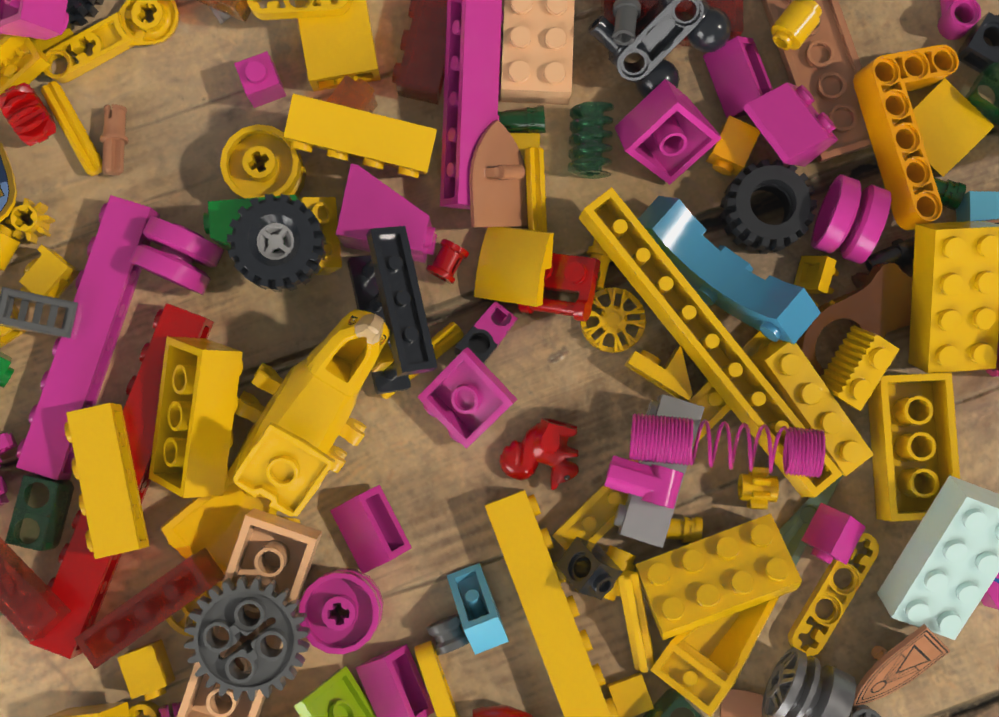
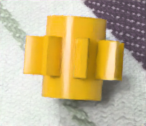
M24 198L23 205L14 206L10 219L6 220L5 223L16 228L12 234L14 238L22 240L26 236L28 242L37 244V237L51 236L48 230L50 224L55 222V219L45 215L48 210L47 205L39 202L35 206L33 201ZM29 218L33 220V223L31 225L28 222Z
M748 467V474H740L738 478V499L747 501V508L768 510V502H777L778 477L769 475L768 467H753L751 472Z

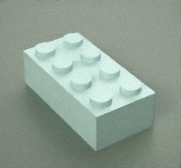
M949 475L877 592L891 618L916 627H921L925 624L933 633L953 640L956 639L999 573V494Z

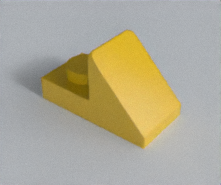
M681 346L675 348L663 368L659 366L661 360L648 351L642 350L641 354L637 351L631 353L624 364L625 367L675 398L684 401L690 400L693 394Z

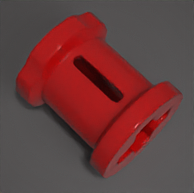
M442 239L440 243L442 247L433 264L427 265L426 271L444 282L454 284L455 278L453 276L463 258L466 259L469 252L447 239Z

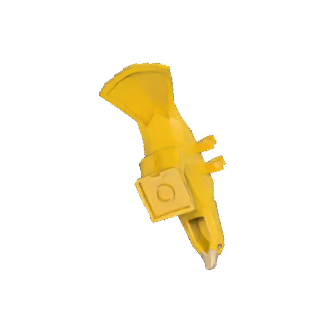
M357 309L352 310L309 353L307 358L290 369L284 379L270 366L264 363L260 365L251 383L273 396L265 407L260 404L256 397L246 391H243L238 398V408L235 413L254 424L248 431L235 459L228 468L229 476L225 483L224 495L197 497L160 527L168 544L175 548L181 556L190 561L194 567L224 580L246 514L255 508L273 515L280 511L288 516H298L320 487L328 471L331 470L338 473L346 462L344 459L347 456V452L334 446L333 443L339 435L350 444L358 446L365 436L363 432L367 426L356 419L349 418L356 404L358 393L390 337V330L385 324L384 319L371 312Z

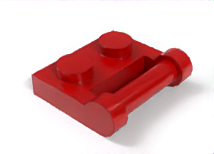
M552 253V266L550 269L545 270L544 289L579 294L578 300L576 302L543 298V305L538 307L518 304L519 311L529 314L539 311L574 316L575 320L587 322L591 314L601 261L597 258Z

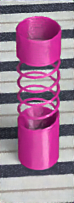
M634 413L632 417L630 460L633 459L635 461L637 459L638 461H652L653 463L656 461L657 463L664 462V464L667 462L668 464H683V466L690 464L692 466L695 461L701 431L705 423L708 440L709 467L712 468L720 434L725 424L730 470L733 469L741 431L745 426L750 472L753 470L757 445L763 428L766 430L768 440L770 474L773 472L777 445L783 430L786 431L783 450L784 473L786 475L793 474L795 476L797 474L802 477L805 475L806 477L816 476L819 478L823 471L825 434L822 429L811 430L810 428H787L783 426L777 433L772 450L769 428L763 424L757 432L752 451L750 429L744 422L738 429L732 451L730 427L726 421H723L717 431L712 452L710 426L708 421L704 419L698 428L692 453V418L669 417V415L667 417L665 415L655 416L654 414L651 416L650 414L643 415V413L641 415Z

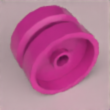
M842 174L837 176L831 184L818 212L811 237V246L814 249L829 254L840 247L843 259L858 264L865 262L873 252L885 227L891 205V192L872 184L861 191L859 180Z
M150 216L143 234L147 239L162 247L160 250L144 244L136 245L129 262L181 287L204 295L211 279L206 272L192 266V264L196 262L207 267H217L224 250L204 239V236L193 230Z
M339 568L325 573L306 589L300 601L299 613L307 614V617L300 623V626L310 628V633L306 638L314 647L330 654H346L360 649L371 639L382 619L384 602L380 589L370 576L362 574L357 569ZM339 603H341L342 609L349 610L347 615L338 613L337 606Z

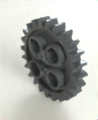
M241 575L235 587L231 579L228 578L222 583L223 591L214 585L209 590L211 599L202 596L197 601L201 609H194L189 614V617L197 623L189 624L184 632L194 636L184 644V648L195 649V653L187 661L188 663H200L201 666L195 673L196 677L206 673L210 676L205 687L209 688L216 682L220 684L219 696L221 697L229 688L233 690L235 701H238L243 691H247L250 701H254L259 689L268 698L272 693V684L280 691L283 690L286 685L284 677L294 680L298 673L294 666L302 667L306 660L299 653L307 652L310 644L300 639L308 636L310 628L299 626V624L305 620L307 614H295L294 610L300 602L299 599L288 603L285 598L288 595L289 589L285 588L278 594L274 591L276 587L275 580H272L267 587H262L261 576L258 575L252 582V585H249L246 576ZM253 604L258 607L261 617L258 619L249 618L244 612V605ZM275 618L276 622L261 630L253 641L247 640L225 658L220 656L221 652L235 645L242 635H249L267 619ZM213 627H224L229 633V640L218 639L214 635ZM266 636H278L283 643V648H271L266 642ZM235 658H246L250 661L252 669L249 671L241 670L237 667Z

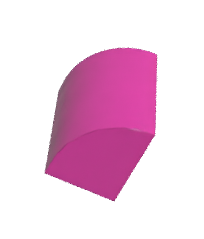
M737 36L726 42L725 46L719 50L703 55L726 118L729 115L734 118L747 115L742 108L743 106L773 90L753 38Z
M380 485L330 510L362 574L391 561L412 548Z
M407 644L384 652L355 667L376 717H427L435 712Z

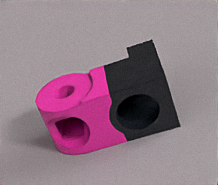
M495 301L455 346L454 354L458 356L468 347L485 365L518 318Z

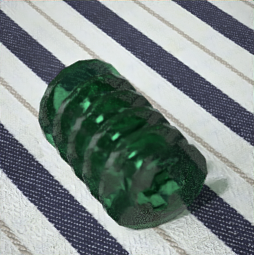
M602 101L584 102L570 109V117L573 121L570 122L569 130L574 133L569 136V144L573 147L568 152V157L573 160L568 164V171L571 174L588 179H600L611 176V173L603 171L602 167L611 165L612 159L602 157V153L612 151L613 149L612 145L603 143V139L613 137L612 131L603 129V126L613 124V118L604 115V112L614 109L612 103Z

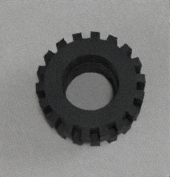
M769 159L761 160L757 165L752 163L747 166L726 188L725 196L720 204V207L724 208L720 218L721 222H727V226L724 228L726 234L733 233L736 238L733 242L737 246L744 243L746 245L745 250L749 252L758 249L759 254H767L770 251L775 253L788 247L808 231L809 228L807 226L815 218V214L811 212L817 208V200H811L810 196L815 193L813 185L806 186L805 181L809 178L805 173L800 176L796 174L795 171L798 167L790 164L786 168L783 167L784 162L782 160L776 159L772 164L769 163ZM759 190L768 191L780 199L784 208V218L781 224H766L754 215L750 205L753 192Z

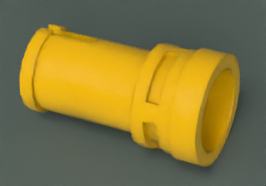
M702 517L672 518L666 538L681 540V543L688 542L689 544L701 540L703 530Z

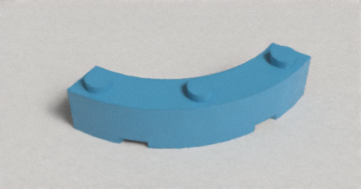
M658 196L638 218L689 284L697 290V294L706 304L711 306L716 304L735 318L761 331L771 341L777 342L782 340L795 344L821 313L804 287L787 283L771 275L764 280L752 273L754 269L750 263L736 255L726 246L720 245L718 248L715 247L703 236L707 229L691 214L679 198Z

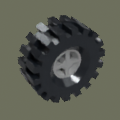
M272 193L265 194V200L262 201L257 197L250 200L252 206L247 210L242 206L237 211L241 216L238 221L232 219L229 226L233 229L232 235L227 234V243L231 245V250H228V253L235 262V268L250 282L265 290L271 289L274 292H282V289H288L292 291L298 289L296 285L300 283L306 285L311 281L309 278L311 274L319 272L321 269L319 263L321 259L325 260L326 256L324 245H327L326 237L323 234L320 222L303 202L298 199L294 201L289 195L281 194L280 198H276Z

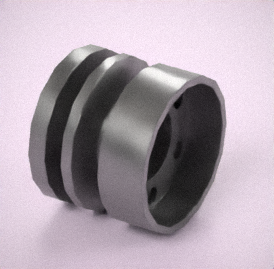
M793 647L781 657L768 681L763 697L762 716L849 717L856 693L855 678L829 664L821 668L820 661L811 655L807 657L806 653Z

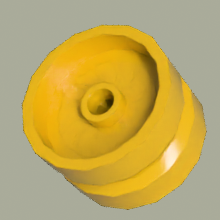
M255 124L240 129L229 138L222 150L220 168L224 181L239 199L265 197V194L272 193L274 196H281V194L299 196L305 185L306 169L301 154L297 149L291 148L292 141L286 140L283 137L284 132L273 126ZM263 167H266V170L260 172Z

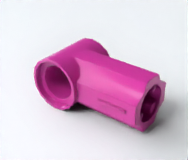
M940 0L942 15L938 20L937 27L939 33L948 40L961 39L981 18L980 5L976 0ZM955 15L960 17L963 20V23L958 21Z
M613 455L604 486L626 494L629 493L642 497L641 500L674 509L684 473L655 464L648 466Z

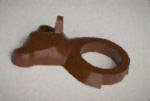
M882 262L875 264L869 274L856 273L851 276L852 282L857 288L856 290L818 307L821 313L796 343L819 376L824 375V368L821 367L816 358V341L822 329L830 322L841 318L848 319L853 326L875 333L884 339L889 331L910 325L913 279L906 275L897 264Z

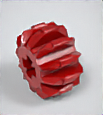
M24 82L17 86L13 85L0 95V109L14 132L25 144L29 146L38 142L40 144L56 133V124L52 116L30 85Z

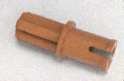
M109 104L104 106L103 134L100 135V142L103 143L102 171L104 174L119 176L123 173L125 145L129 142L128 137L125 136L127 108L122 105L112 104V110Z

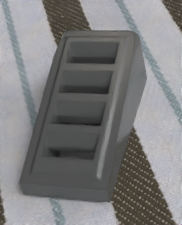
M2 287L0 294V326L71 338L78 303ZM20 300L21 305L18 318L12 319L11 314L14 301ZM29 302L36 303L32 323L25 321ZM44 305L51 306L47 325L40 324ZM58 308L66 309L62 328L54 327Z

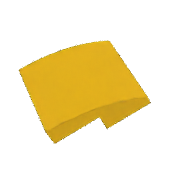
M0 34L1 95L13 85L17 86L23 82L29 85L51 65L33 38Z
M946 78L939 82L913 108L930 166L941 177L945 176L994 127Z
M488 227L478 260L474 297L533 307L543 305L545 270L550 269L552 266L554 233L511 227Z

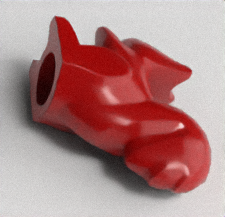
M542 418L539 423L526 432L522 442L513 440L509 446L504 447L499 459L502 471L510 478L522 481L534 475L539 463L550 466V486L552 490H555L559 484L573 479L579 472L578 465L567 459L579 456L577 449L567 446L569 437L577 434V426L551 418Z

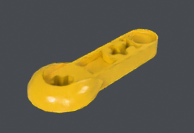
M126 0L115 14L44 53L51 64L43 71L44 74L57 83H67L135 45H157L167 41L173 36L179 24V11L174 0ZM151 9L154 12V20L149 23L146 20L147 15L145 12ZM88 43L94 45L91 56L85 53L87 51L86 44ZM73 51L77 55L75 58L79 60L78 64L73 56L70 55V52ZM60 57L66 58V70L61 74H53L51 68L54 60Z

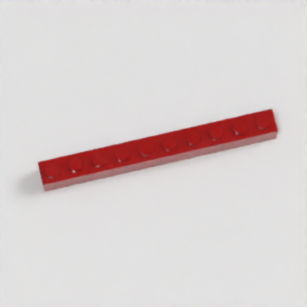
M168 303L165 304L164 309H160L154 318V334L151 341L147 342L141 350L139 361L142 364L137 376H132L127 385L126 395L129 396L124 409L122 408L141 505L151 482L149 472L166 338L169 336L208 339L214 321ZM81 510L77 512L73 519L72 529H74V533L70 543H66L59 554L58 563L61 565L56 577L49 581L45 589L44 597L47 600L44 608L36 614L30 631L34 633L29 644L68 659L83 653L122 555L120 553L98 559L94 558V553L90 552L86 543V531L89 530L87 517L82 514Z

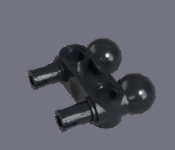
M658 0L636 23V38L631 45L622 46L613 41L614 25L603 15H599L591 23L588 32L609 50L608 59L617 67L618 72L623 78L636 83L638 92L645 98L665 78L678 88L680 81L679 72L672 62L664 58L686 36L690 44L702 52H715L725 46L730 38L732 28L731 21L724 11L711 7L705 0H690L693 2L691 8L685 12H678L675 8L683 0ZM630 53L642 55L634 63H628L624 60Z

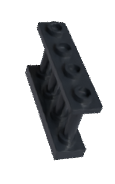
M406 227L370 229L366 234L371 255L350 257L347 264L357 310L371 312L384 319L385 324L390 330V337L387 342L391 348L394 362L384 371H371L375 392L377 394L407 390L411 387L409 375L431 372L438 367Z

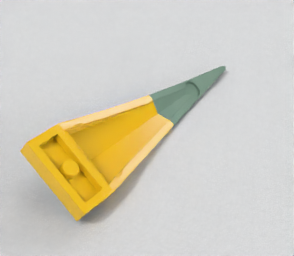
M842 476L815 498L810 497L779 530L795 566L807 545L801 539L820 503L828 505ZM780 597L676 635L650 671L708 716L712 717L734 686Z

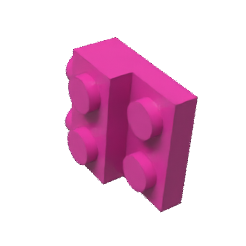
M468 347L418 396L427 413L437 418L447 428L450 437L454 441L461 443L466 449L518 400Z

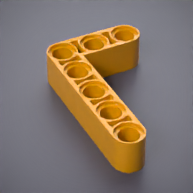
M935 45L879 56L860 69L853 79L854 89L884 187L891 192L890 206L894 219L904 230H914L915 224L930 223L938 219L942 213L940 195L907 91L931 87L957 70L959 65L958 55L948 45Z

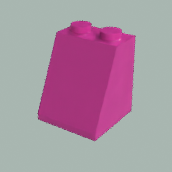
M350 164L336 235L343 246L370 252L366 236L370 229L405 226L413 261L426 263L427 255H434L437 242L436 228L432 227L429 215L359 165Z

